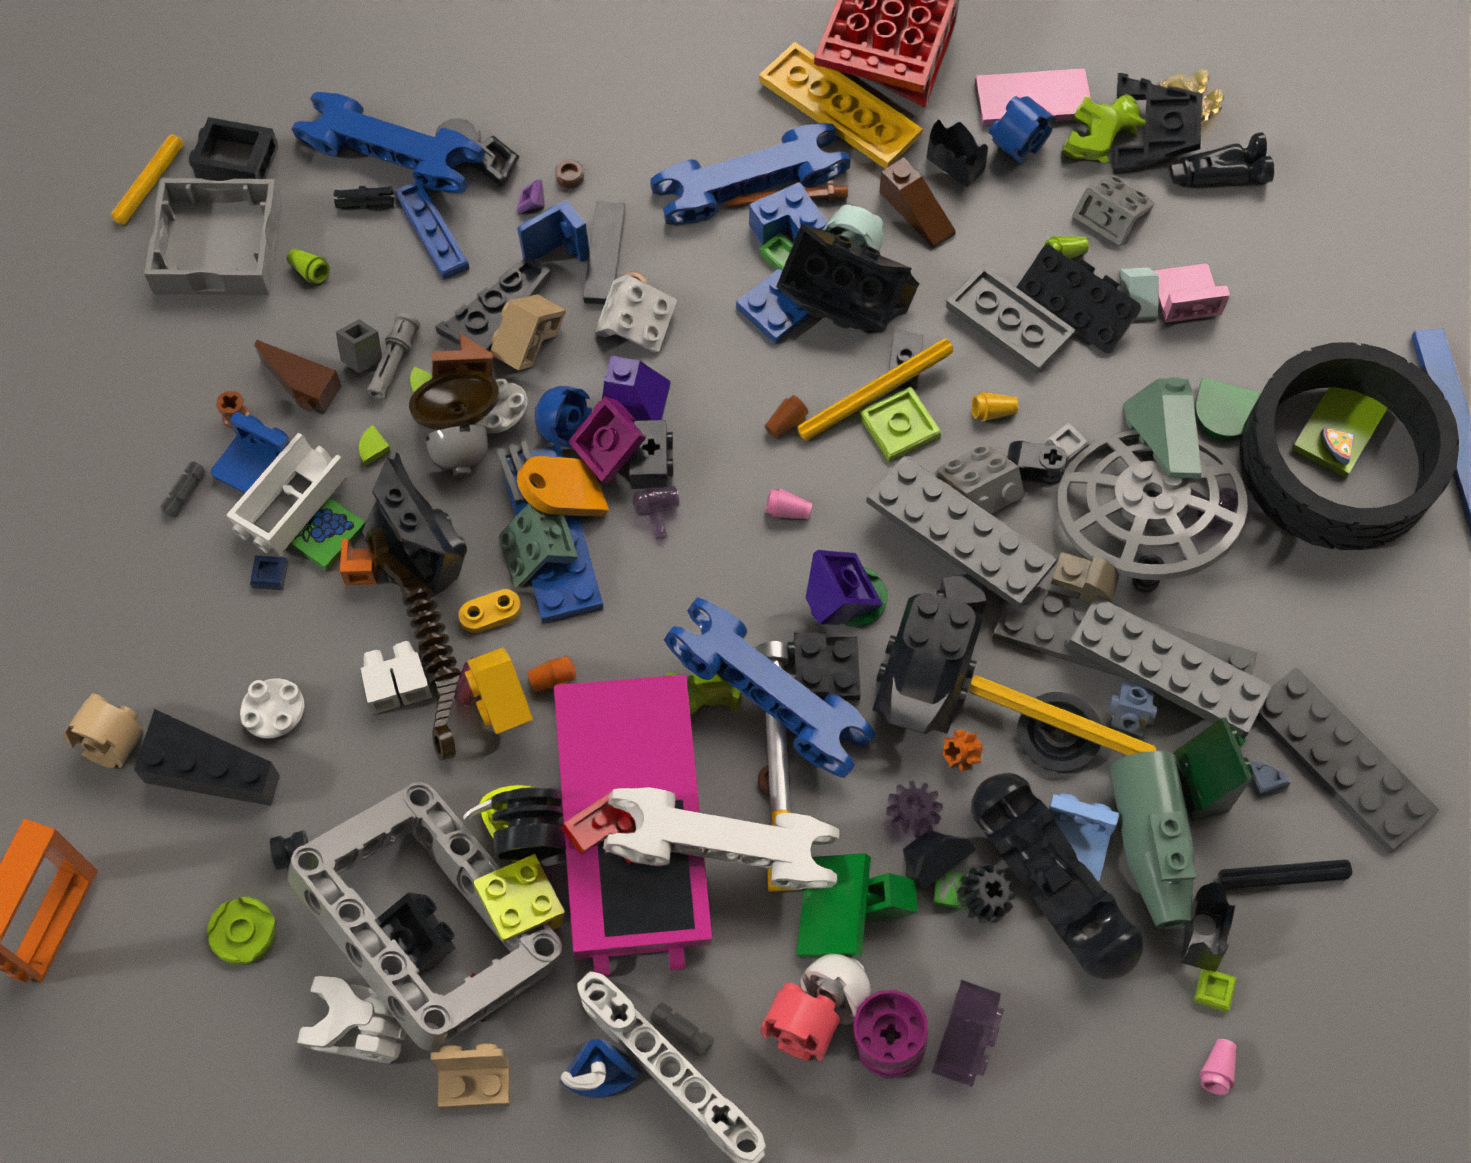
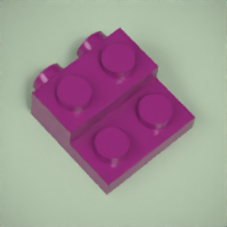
M605 396L595 405L594 410L584 423L578 426L568 443L602 482L609 483L647 437L634 424L636 420L618 400Z

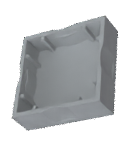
M160 178L155 206V228L149 241L144 271L153 294L269 295L282 198L275 179L211 181L201 178Z

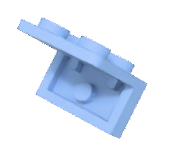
M1053 794L1048 805L1049 811L1055 817L1059 829L1073 847L1077 859L1091 871L1099 882L1110 836L1117 825L1119 813L1111 811L1110 807L1103 804L1095 803L1090 805L1079 802L1078 798L1069 794Z

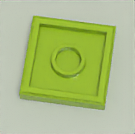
M911 386L859 410L861 421L888 462L941 437V430Z

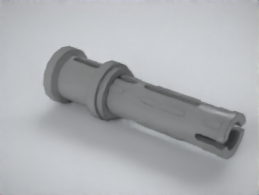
M397 313L394 318L396 322L391 334H388L385 338L387 347L366 390L367 394L375 399H385V394L403 354L410 351V341L413 334L420 328V322L409 314Z

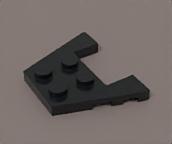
M1118 73L1117 99L1128 94L1135 100H1146V123L1143 146H1114L1113 174H1120L1201 149L1202 93L1171 85L1163 87L1152 84L1151 80L1141 78V80L1128 78V74Z

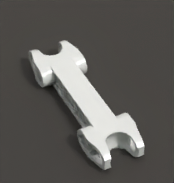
M651 787L613 789L609 794L608 804L630 813L635 820L636 831L635 833L608 834V837L604 839L603 849L633 862L655 866L667 865L670 862V853L675 852L772 869L771 883L788 889L831 888L837 883L836 873L815 863L811 857L810 847L813 844H833L836 839H839L840 829L811 816L782 813L776 815L775 826L675 809L676 795L662 789Z
M589 972L577 984L579 995L587 1014L661 1085L707 1132L710 1139L735 1163H759L765 1157V1142L759 1129L733 1102L724 1098L634 1008L632 1002L609 979L600 973ZM599 981V982H601V983L604 984V985H602V984L593 983V984L585 991L586 986H587L590 982ZM597 992L605 994L600 1000L594 1001L589 999L591 995ZM648 1037L655 1041V1047L646 1053L637 1050L636 1044L638 1041ZM669 1062H674L681 1068L678 1075L672 1078L665 1077L661 1073L663 1065ZM699 1087L704 1090L706 1096L700 1103H691L686 1098V1093L689 1089ZM726 1117L728 1124L726 1125L722 1121L715 1124V1118L723 1120ZM748 1139L755 1144L756 1148L752 1152L746 1153L737 1147L738 1143Z

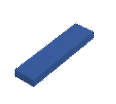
M415 181L395 190L396 199L443 280L469 269L467 259L424 186Z

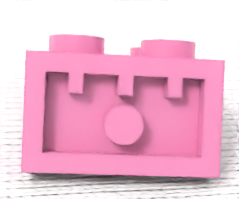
M1208 264L1154 271L1159 275L1158 301L1165 323L1222 315L1230 294L1227 285L1215 287Z

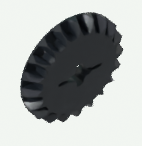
M1050 692L1035 698L1101 724L1094 709L1083 699L1065 692ZM1024 714L1020 715L1017 726L1018 743L1021 744L1024 754L1032 759L1033 764H1039L1044 770L1050 769L1057 773L1070 771L1072 773L1078 768H1084L1094 759L1101 745L1064 730L1062 732L1069 735H1064L1062 740H1057L1056 734L1051 733L1055 731L1056 727Z

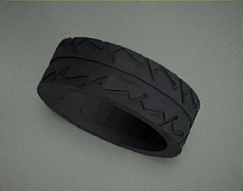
M1332 342L1312 347V351L1304 350L1286 360L1273 374L1274 377L1268 380L1244 424L1246 426H1243L1239 452L1242 474L1248 489L1252 492L1253 498L1266 516L1283 530L1287 529L1291 535L1309 544L1333 550L1334 547L1339 550H1366L1385 545L1384 541L1391 542L1407 533L1447 488L1457 467L1459 454V435L1456 418L1448 400H1445L1443 392L1429 375L1412 362L1408 363L1406 358L1385 348L1363 343L1360 346L1355 342ZM1317 388H1341L1356 391L1377 400L1391 410L1404 424L1414 442L1419 465V477L1415 493L1398 503L1379 508H1356L1337 504L1319 496L1299 481L1288 468L1279 452L1275 437V412L1277 407L1300 392Z

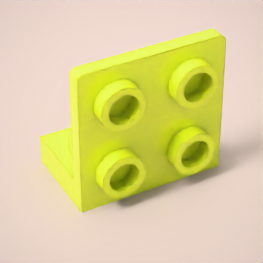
M535 854L474 881V887L502 941L509 940L544 923H547L552 930L561 927L565 911Z

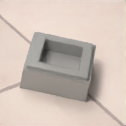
M1068 422L1049 437L1045 445L1061 447L1066 453L1067 460L1065 464L1067 465L1080 452L1086 449L1090 442Z

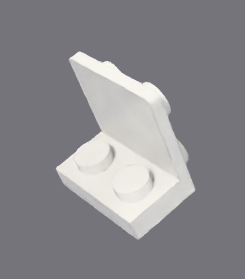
M626 274L613 280L594 333L603 338L617 334L654 353L658 352L677 300Z

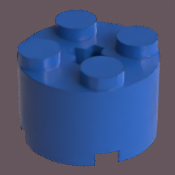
M1014 96L1006 105V113L990 127L989 134L992 136L993 143L1018 163H1023L1028 160L1024 157L1028 152L1031 151L1035 154L1046 142L1053 130L1049 126L1050 122H1055L1056 117L1031 97L1024 96L1019 98Z

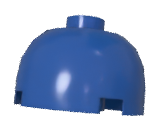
M557 386L547 390L535 407V423L538 432L550 443L572 448L568 441L575 434L578 426L583 424L592 413V408H588L586 399L590 400L589 395L583 389L570 386Z

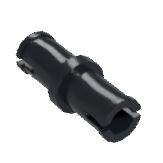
M365 185L359 186V189L334 190L333 194L334 197H337V199H334L336 208L361 206L362 209L369 208V205L394 204L393 197L385 196L394 195L392 186L367 188Z

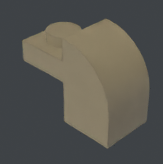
M1061 552L1051 584L1080 593L1079 599L1092 603L1097 595L1112 603L1119 574H1117L1112 564L1097 556H1093L1092 561Z

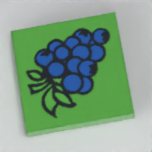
M329 497L289 546L325 571H328L341 557L342 539H349L352 544L363 532L366 522Z

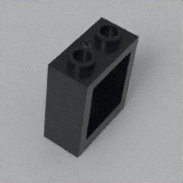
M208 117L204 128H201L199 131L195 150H192L190 153L189 165L192 167L196 178L205 180L266 179L279 146L272 128ZM217 139L254 145L247 165L211 160L210 156Z

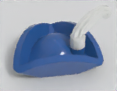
M594 1039L585 1042L570 1062L566 1071L562 1073L559 1083L581 1096L605 1098L619 1094L629 1088L643 1072L625 1053L611 1042L603 1039Z

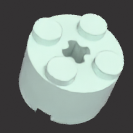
M843 205L834 213L826 224L827 226L823 228V231L835 236L842 235L851 239L852 244L862 248L869 246L879 251L884 241L882 219L861 207Z

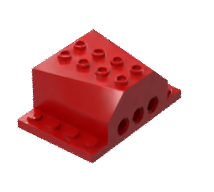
M837 0L815 54L814 65L863 77L926 108L955 29L959 0Z

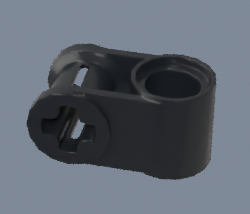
M1014 441L1010 443L1007 456L1010 461L1019 466L1022 481L1027 480L1047 484H1055L1062 479L1067 460L1065 451L1059 446L1035 444L1027 441Z

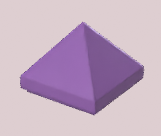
M537 179L522 189L517 213L523 214L545 206L542 180Z

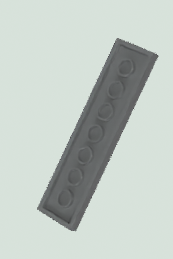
M1036 587L1019 609L1004 599L993 639L1128 679L1067 647L1092 603L1040 587ZM1143 619L1252 675L1257 652Z

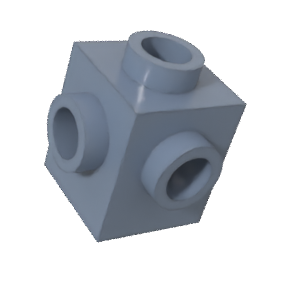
M1123 679L1118 695L1112 694L1107 713L1113 714L1110 728L1143 736L1146 725H1153L1156 717L1157 706L1152 705L1154 692L1135 682Z

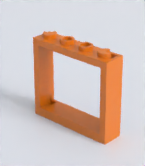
M25 818L0 863V971L7 973L9 978L18 982L27 983L31 979L42 983L98 870L56 829ZM46 857L59 870L16 954L3 946L1 941L40 865Z

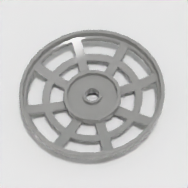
M1136 430L1110 435L1091 444L1069 464L1062 476L1058 489L1057 510L1060 524L1067 538L1081 554L1090 561H1092L1093 556L1106 560L1114 566L1119 575L1143 580H1166L1197 573L1223 558L1237 543L1244 529L1248 508L1247 493L1243 480L1236 468L1223 454L1199 439V450L1221 464L1207 467L1200 460L1201 478L1169 477L1157 461L1140 462L1133 453L1153 451L1149 445L1137 444L1127 447L1122 442L1139 439L1140 434ZM1107 446L1115 451L1102 459L1093 469L1092 473L1074 472L1086 458L1096 451ZM1119 458L1128 466L1119 476L1102 474L1111 463ZM1226 475L1232 477L1238 492L1237 514L1219 506V487L1215 477ZM1206 479L1210 491V500L1207 501L1191 495L1190 483ZM1069 483L1087 484L1086 501L1090 512L1076 521H1073L1067 503ZM1096 485L1115 487L1114 500L1099 507L1096 498ZM1153 490L1160 493V495L1149 497L1145 492ZM1189 507L1205 512L1196 523L1185 529L1180 521V518ZM1119 511L1127 520L1133 522L1130 532L1115 525L1107 516ZM1214 516L1232 525L1220 542L1200 555L1198 554L1191 538L1205 530L1212 522ZM1097 522L1110 535L1126 542L1121 558L1112 556L1097 548L1084 537L1081 531ZM1166 525L1169 526L1173 533L1164 536L1143 535L1145 527H1161ZM1179 544L1186 558L1184 561L1167 564H1142L1134 562L1139 546L1164 547Z

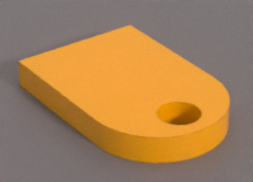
M534 456L529 458L517 473V484L521 494L533 507L541 512L551 515L603 517L609 511L596 474L583 459ZM530 481L534 482L538 486V488L533 486Z

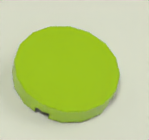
M247 896L238 897L239 899L232 901L228 900L221 904L211 915L207 926L208 942L212 952L225 963L236 966L252 964L263 958L272 948L277 935L276 920L271 910L260 900Z

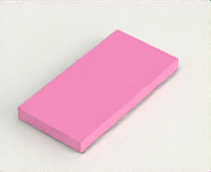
M1085 69L980 75L975 78L982 126H990L996 120H1000L1007 111L1005 109L1006 105L1014 96L1019 98L1024 96L1031 97L1054 115L1056 121L1074 120L1073 117L1078 105L1082 103L1085 96L1090 97Z

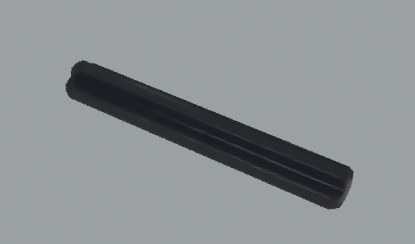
M1343 859L1222 869L1218 873V881L1225 889L1343 880L1349 879L1352 876L1350 861Z

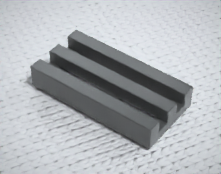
M526 440L520 442V445L516 447L514 444L509 445V449L504 451L503 448L497 449V454L516 506L528 501L519 495L506 458L512 457L518 472L522 467L518 455L523 453L526 461L532 457Z

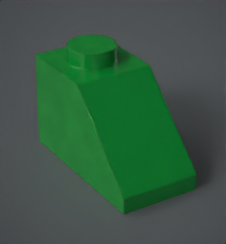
M885 873L869 879L865 921L895 920L918 913L914 879L892 873Z

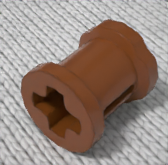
M237 391L223 392L217 398L216 404L217 409L222 414L223 422L232 429L233 427L229 420L236 411L245 416L250 415L247 407L243 405V397Z

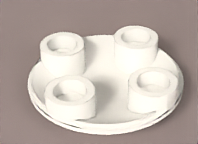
M497 379L496 382L500 391L499 400L493 410L485 418L475 423V425L486 427V433H500L513 427L523 417L528 405L527 394L522 387L514 383H508L505 379Z
M279 678L265 681L256 680L249 685L248 693L242 701L240 709L241 722L251 734L257 737L271 739L283 736L290 732L302 718L304 698L297 685L288 680Z

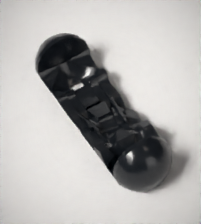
M1009 772L995 774L986 778L977 787L971 800V812L975 822L1018 880L1031 893L1038 907L1074 954L1085 972L1100 979H1115L1128 974L1137 965L1143 952V937L1140 930L1126 920L1112 894L1105 891L1091 871L1077 859L1073 847L1059 829L1055 817L1042 800L1032 793L1031 785L1026 779ZM1092 921H1097L1102 930L1092 938H1088L1083 932V928Z

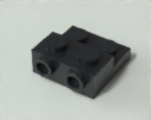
M826 632L794 633L793 642H788L789 661H794V671H789V674L822 700L831 694L837 695L845 701L860 700L857 636L826 637Z
M408 892L380 915L376 923L391 941L394 939L420 973L424 969H432L456 949L451 942L455 936L451 928L444 922L439 923L433 914L437 908L430 897L425 894ZM383 970L388 975H396L392 970Z

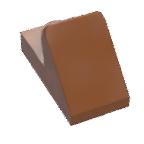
M459 334V350L432 352V378L462 370H475L492 376L493 354L463 334Z

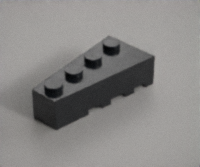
M154 709L134 771L146 784L268 806L272 804L280 774L271 761Z

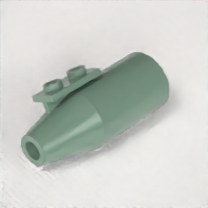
M1162 751L1142 752L1125 756L1114 761L1109 769L1117 813H1119L1118 818L1128 868L1156 928L1175 929L1187 926L1191 923L1193 879L1196 878L1194 869L1195 851L1176 757L1172 753Z

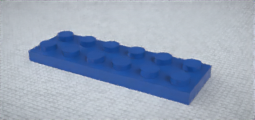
M559 445L530 451L532 457L563 458ZM522 453L518 456L523 466L526 460ZM512 457L506 458L519 495L523 496L517 484L518 472ZM506 479L513 511L516 517L529 502L516 506L513 495L511 493L510 487ZM564 515L578 558L573 563L546 562L531 577L542 624L604 609L579 516Z

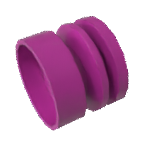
M897 990L879 991L867 997L858 1007L853 1022L855 1052L861 1064L872 1074L884 1078H900L913 1072L922 1062L927 1048V1016L920 1003L909 994ZM888 1033L895 1034L892 1045L886 1044Z

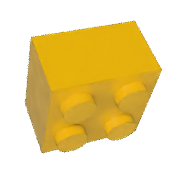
M504 647L467 661L470 670L464 673L474 697L480 695L481 700L476 701V705L485 727L492 725L495 733L498 734L533 720L512 660Z

